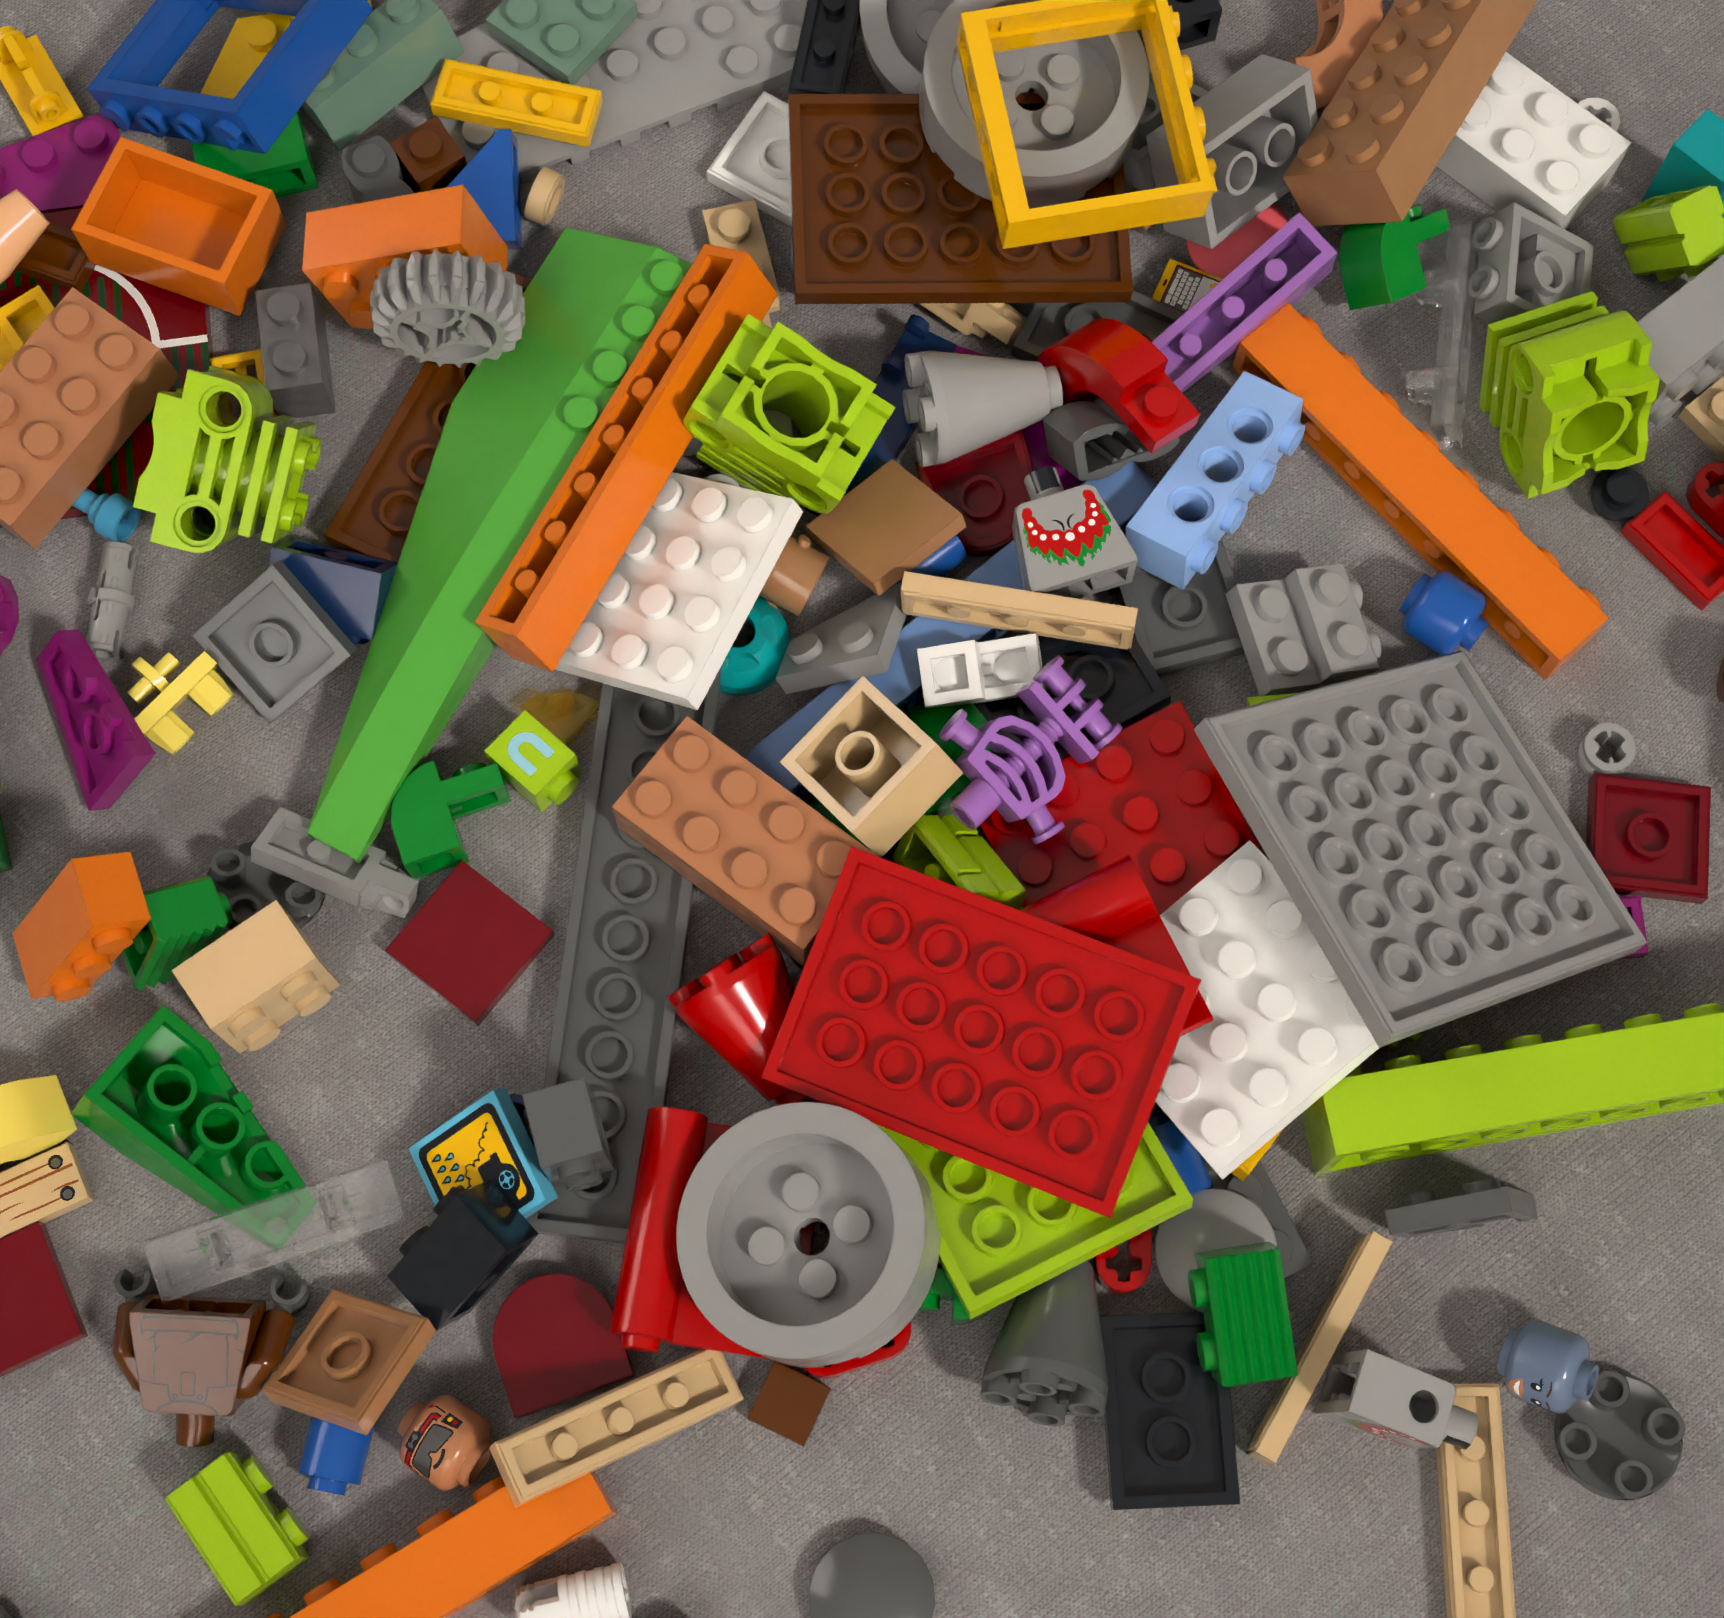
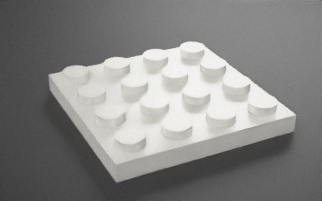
M672 472L555 670L698 710L803 513L802 509L791 498Z
M1250 840L1160 915L1191 976L1202 980L1199 992L1214 1020L1180 1037L1156 1104L1222 1180L1379 1049L1272 863Z

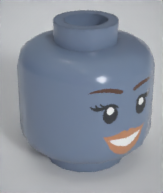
M1534 1320L1525 1324L1521 1330L1513 1328L1508 1333L1500 1351L1497 1372L1500 1376L1505 1377L1506 1389L1516 1399L1547 1411L1561 1414L1568 1411L1577 1399L1589 1400L1597 1382L1599 1366L1590 1362V1347L1584 1337L1549 1323Z

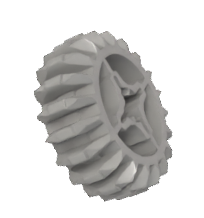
M434 249L432 254L423 255L417 251L411 252L409 260L400 257L394 258L391 266L380 268L379 277L374 280V288L370 292L373 333L381 337L382 345L396 348V353L399 356H414L417 363L431 361L436 362L438 367L443 364H455L461 368L463 363L472 362L479 366L485 358L498 360L502 352L515 350L516 341L522 339V329L525 327V298L523 297L522 286L516 283L515 274L502 271L501 263H485L480 254L467 257L460 255L459 250H456L453 254H443L437 249Z

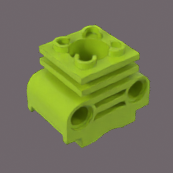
M1593 291L1488 324L1479 407L1483 413L1490 412L1489 421L1494 428L1500 426L1499 446L1501 455L1510 475L1527 499L1538 496V492L1540 495L1567 487L1574 480L1584 476L1585 471L1593 469L1595 472L1621 469L1645 461L1649 441L1648 418L1650 409L1656 401L1660 378L1649 365L1652 341L1627 311L1618 310L1609 313L1604 305L1597 307L1598 297Z
M747 314L683 419V424L695 438L703 443L695 457L722 474L734 479L744 488L795 500L798 506L801 504L815 512L827 514L832 512L843 498L846 489L896 407L872 393L877 384L852 368L829 358L802 336L780 322H777L772 329L752 315ZM763 410H777L787 414L795 422V427L799 428L802 438H791L779 433L769 424Z
M209 366V370L206 372L188 369L184 388H178L176 392H158L151 421L154 432L153 452L148 466L139 478L133 504L134 508L156 513L150 542L187 552L204 553L227 543L238 535L249 538L263 531L261 541L273 544L292 533L294 526L301 527L304 523L309 504V495L301 493L306 470L315 471L322 447V439L314 437L317 423L303 421L294 424L295 417L287 415L271 418L273 399L270 391L261 381L251 376L214 366ZM230 393L239 400L241 405V415L238 420L233 418L227 409V398ZM203 507L213 514L216 521L215 530L209 528L204 523L202 517Z

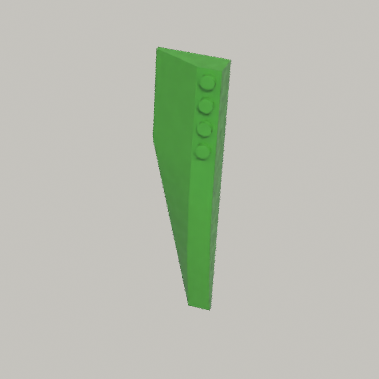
M567 227L555 243L523 293L525 298V327L522 329V339L516 341L515 350L502 352L498 360L483 359L479 366H475L451 404L307 834L313 839L324 843L358 863L365 856L390 816L395 794L402 782L409 774L422 765L497 645L474 623L679 287L691 267V263L656 246Z

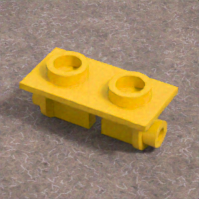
M12 26L1 27L0 80L32 136L70 124L84 117L37 35L26 38L23 32L15 30Z

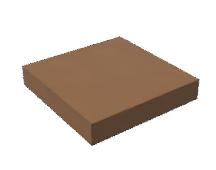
M891 459L847 493L832 512L822 513L810 522L806 528L810 538L875 594L880 596L903 578L904 571H912L966 528L962 513L895 460Z
M333 1288L262 1391L275 1404L367 1436L435 1334L436 1329L426 1317Z

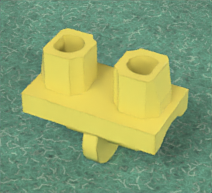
M205 651L171 684L166 678L181 664L169 652L153 667L141 657H138L131 664L142 678L126 693L139 705L154 690L159 693L135 718V721L146 738L172 756L195 734L174 713L188 697L211 718L233 697V693L222 677L215 672L217 670V662Z

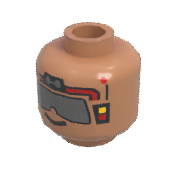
M450 1394L439 1395L427 1404L421 1401L416 1402L404 1415L397 1430L398 1434L404 1437L399 1452L402 1463L441 1491L454 1489L458 1485H462L465 1488L469 1487L482 1474L492 1458L489 1447L493 1442L490 1441L492 1430L489 1421Z

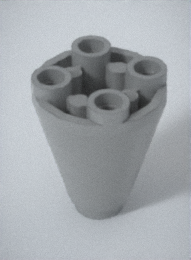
M929 350L905 355L906 377L912 389L903 390L902 392L903 408L907 423L917 422L919 434L915 435L917 459L921 467L944 464L1044 420L1050 412L1063 406L1061 379L1054 365L1043 367L1040 362Z

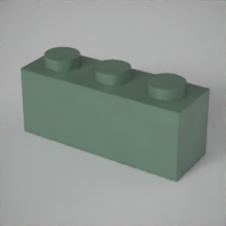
M386 0L370 13L303 103L302 107L315 126L340 151L441 71L445 59L455 60L465 51L442 9L433 0Z

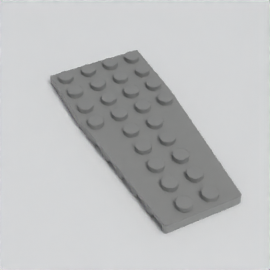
M633 0L637 3L638 16L574 84L602 91L603 104L590 147L513 132L518 142L519 177L522 183L525 184L535 180L539 170L543 167H549L567 159H570L572 165L590 159L589 151L617 140H619L621 147L641 140L640 132L665 122H667L670 129L691 121V112L715 104L718 111L760 95L763 91L768 92L789 83L808 0ZM861 20L854 52L865 47L862 37ZM486 22L457 37L465 52L458 56L455 61L560 82L489 33ZM441 71L419 87L429 106ZM436 116L464 154L467 164L499 130L498 128Z

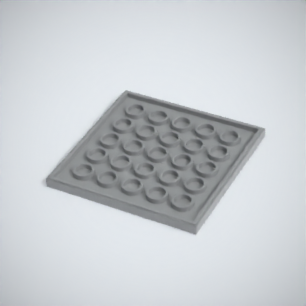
M1462 650L1449 655L1437 656L1203 718L1194 729L1379 1048L1632 954L1647 943Z

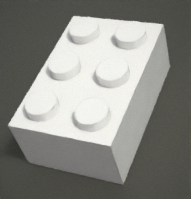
M1505 52L1438 162L1437 167L1496 211L1515 202L1566 230L1614 177L1631 142Z

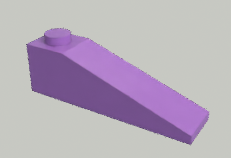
M1299 212L1152 341L1168 359L1164 371L1166 375L1183 393L1238 349L1239 343L1277 311L1287 303L1293 306L1330 274L1337 256L1336 250Z

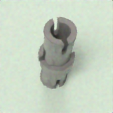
M111 541L102 544L98 578L96 579L95 588L89 591L87 599L91 612L85 640L98 660L116 661L121 658L125 623L127 622L128 614H131L135 607L136 600L131 594L134 573L140 553L139 549L132 548L130 544Z

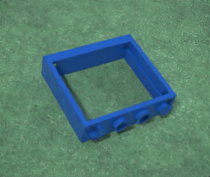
M156 0L86 89L101 106L100 114L102 117L111 119L117 128L123 131L132 130L149 133L159 138L166 136L188 140L194 144L206 143L223 146L233 151L240 149L266 154L373 9L367 0ZM219 7L295 16L294 20L234 99L158 87Z

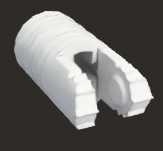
M621 1562L607 1567H596L589 1571H578L571 1575H560L515 1589V1598L513 1599V1609L516 1610L515 1618H632L629 1591Z

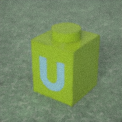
M526 710L484 750L490 765L497 763L504 780L541 813L552 802L555 805L564 802L578 786V776L582 773L576 754Z

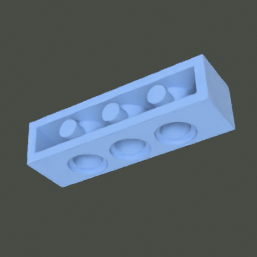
M1244 371L1127 524L1125 537L1136 553L1138 559L1136 566L1182 590L1196 572L1204 574L1211 566L1217 554L1218 542L1226 532L1230 534L1235 533L1241 525L1248 509V501L1255 492L1262 495L1271 484L1277 469L1276 463L1283 454L1291 456L1299 446L1305 432V425L1300 423L1304 399Z

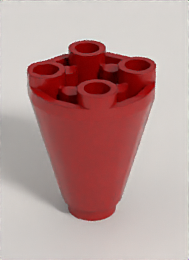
M768 933L739 951L744 960L743 962L736 952L708 969L707 973L699 977V980L697 978L667 996L678 1016L761 1096L768 1102L774 1100L778 1106L797 1103L808 1096L761 1078L794 994L782 953Z

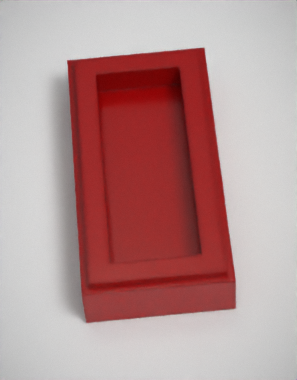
M1663 491L1639 514L1625 524L1620 531L1701 611L1724 592V546L1666 491Z

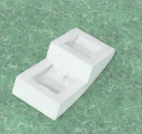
M1036 633L984 642L969 640L917 649L926 708L1018 698L1019 696L1016 692L1024 685L1034 682L1033 677L1043 668L1039 638ZM1039 683L1046 691L1045 683Z

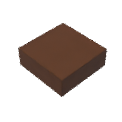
M774 1361L747 1419L804 1447L831 1388Z

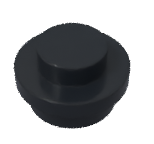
M1629 467L1602 470L1594 479L1590 488V498L1594 509L1603 518L1610 521H1626L1632 519L1644 509L1648 502L1649 490L1646 481L1637 471Z

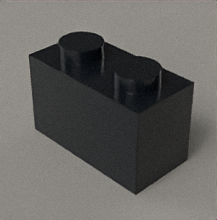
M491 1179L468 1190L459 1185L448 1192L433 1209L438 1217L430 1226L426 1225L420 1228L401 1245L399 1251L404 1257L388 1274V1278L423 1317L430 1320L436 1331L469 1314L539 1234Z

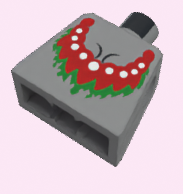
M1055 467L1040 468L1025 477L1024 483L1031 501L1015 507L1012 525L1023 590L1079 599L1133 581L1138 561L1136 553L1095 486L1084 484L1064 490Z
M1369 1349L1333 1354L1314 1413L1413 1449L1439 1448L1443 1441L1466 1450L1471 1445L1478 1427L1477 1413L1453 1405L1456 1395V1386Z

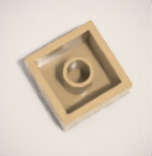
M864 676L845 693L780 761L850 832L881 858L963 774L961 769L936 742Z
M277 900L171 970L209 1028L239 1054L246 1049L256 1051L271 1043L280 1034V1026L298 1014L300 1016H307L316 1012L331 999L330 992L340 986L303 930L298 927L293 918Z

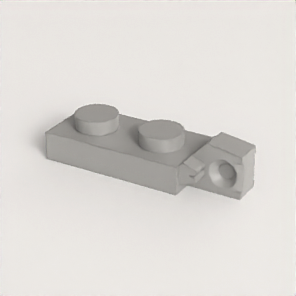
M282 807L278 808L251 846V862L358 907L360 905L361 908L373 910L376 906L380 911L406 918L416 903L418 880L397 872V866L386 859V851L371 845L361 862L358 863L310 837L307 831L311 820Z

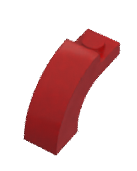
M1109 318L1092 320L1046 348L1037 358L1036 362H1040L1043 367L1056 366L1061 379L1063 399L1067 403L1075 402L1090 392L1099 396L1117 413L1151 454L1196 426L1200 413L1164 372L1168 362L1167 357L1140 332L1120 321Z

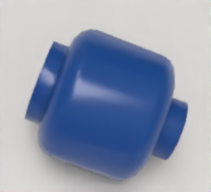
M1440 571L1433 577L1424 573L1398 610L1405 615L1402 625L1404 632L1439 656L1452 654L1459 645L1470 651L1489 624V622L1480 617L1486 606L1485 596L1448 571Z

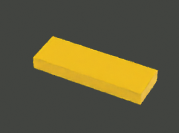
M445 59L430 106L435 116L498 129H511L512 132L590 147L603 104L602 91Z

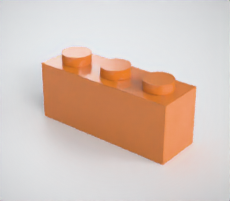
M131 852L72 858L12 933L31 999L54 996L56 1001L64 1002L85 996L91 991V987L100 976L112 967V963L121 952L132 945L133 939L150 921L151 916Z

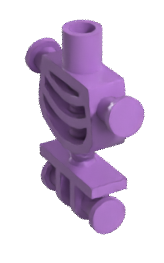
M1060 655L1052 659L1033 677L1034 682L1024 685L1016 692L1041 721L1039 726L1009 715L988 721L977 729L966 720L967 713L960 709L948 720L941 730L939 737L942 740L947 741L951 738L964 749L956 760V765L969 778L971 783L949 804V807L954 816L967 828L975 830L996 809L1008 823L1025 818L1035 833L1031 838L1035 845L1052 837L1065 827L1062 820L1055 822L1045 805L1062 791L1066 778L1060 755L1053 745L1054 742L1058 741L1078 764L1093 760L1100 753L1098 750L1107 745L1122 730V726L1118 722L1111 724L1100 711L1103 703L1097 697L1088 703L1083 700L1079 693L1085 688L1086 684L1081 678L1073 680L1061 666L1064 660ZM1044 682L1055 697L1052 699L1039 683ZM1068 704L1076 711L1071 718L1063 711ZM1082 728L1094 739L1092 743L1080 731ZM999 730L1008 732L1018 737L1022 742L1018 744L1008 737L997 734ZM985 748L990 749V750H992L993 752L999 754V755L1002 756L1004 759H1002L1001 757H999V756H997V755H995V754H993V753H991V752L985 750Z

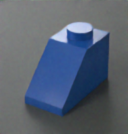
M499 129L447 187L464 185L506 243L508 250L522 249L518 142L511 129Z

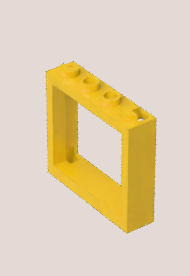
M1040 0L960 14L956 46L1003 249L1203 217L1205 215L1213 193L1218 191L1214 178L1217 166L1213 158H1206L1202 142L1206 135L1205 117L1201 106H1193L1190 89L1193 85L1192 65L1187 54L1181 55L1177 41L1180 34L1179 12H1173L1172 5L1169 6L1167 0ZM1141 30L1179 185L1029 209L994 53Z

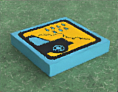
M506 1088L492 1090L408 1148L435 1206L455 1187L462 1185L468 1190L489 1179L525 1219L558 1198L551 1181L540 1168L537 1152Z

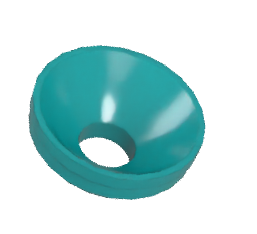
M760 597L757 598L745 620L755 629V636L744 647H731L721 666L720 693L732 696H748L763 691L777 681L776 675L791 636L780 612Z

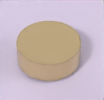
M543 167L540 170L527 198L524 211L526 219L543 226L552 220L565 187L563 174L547 167Z

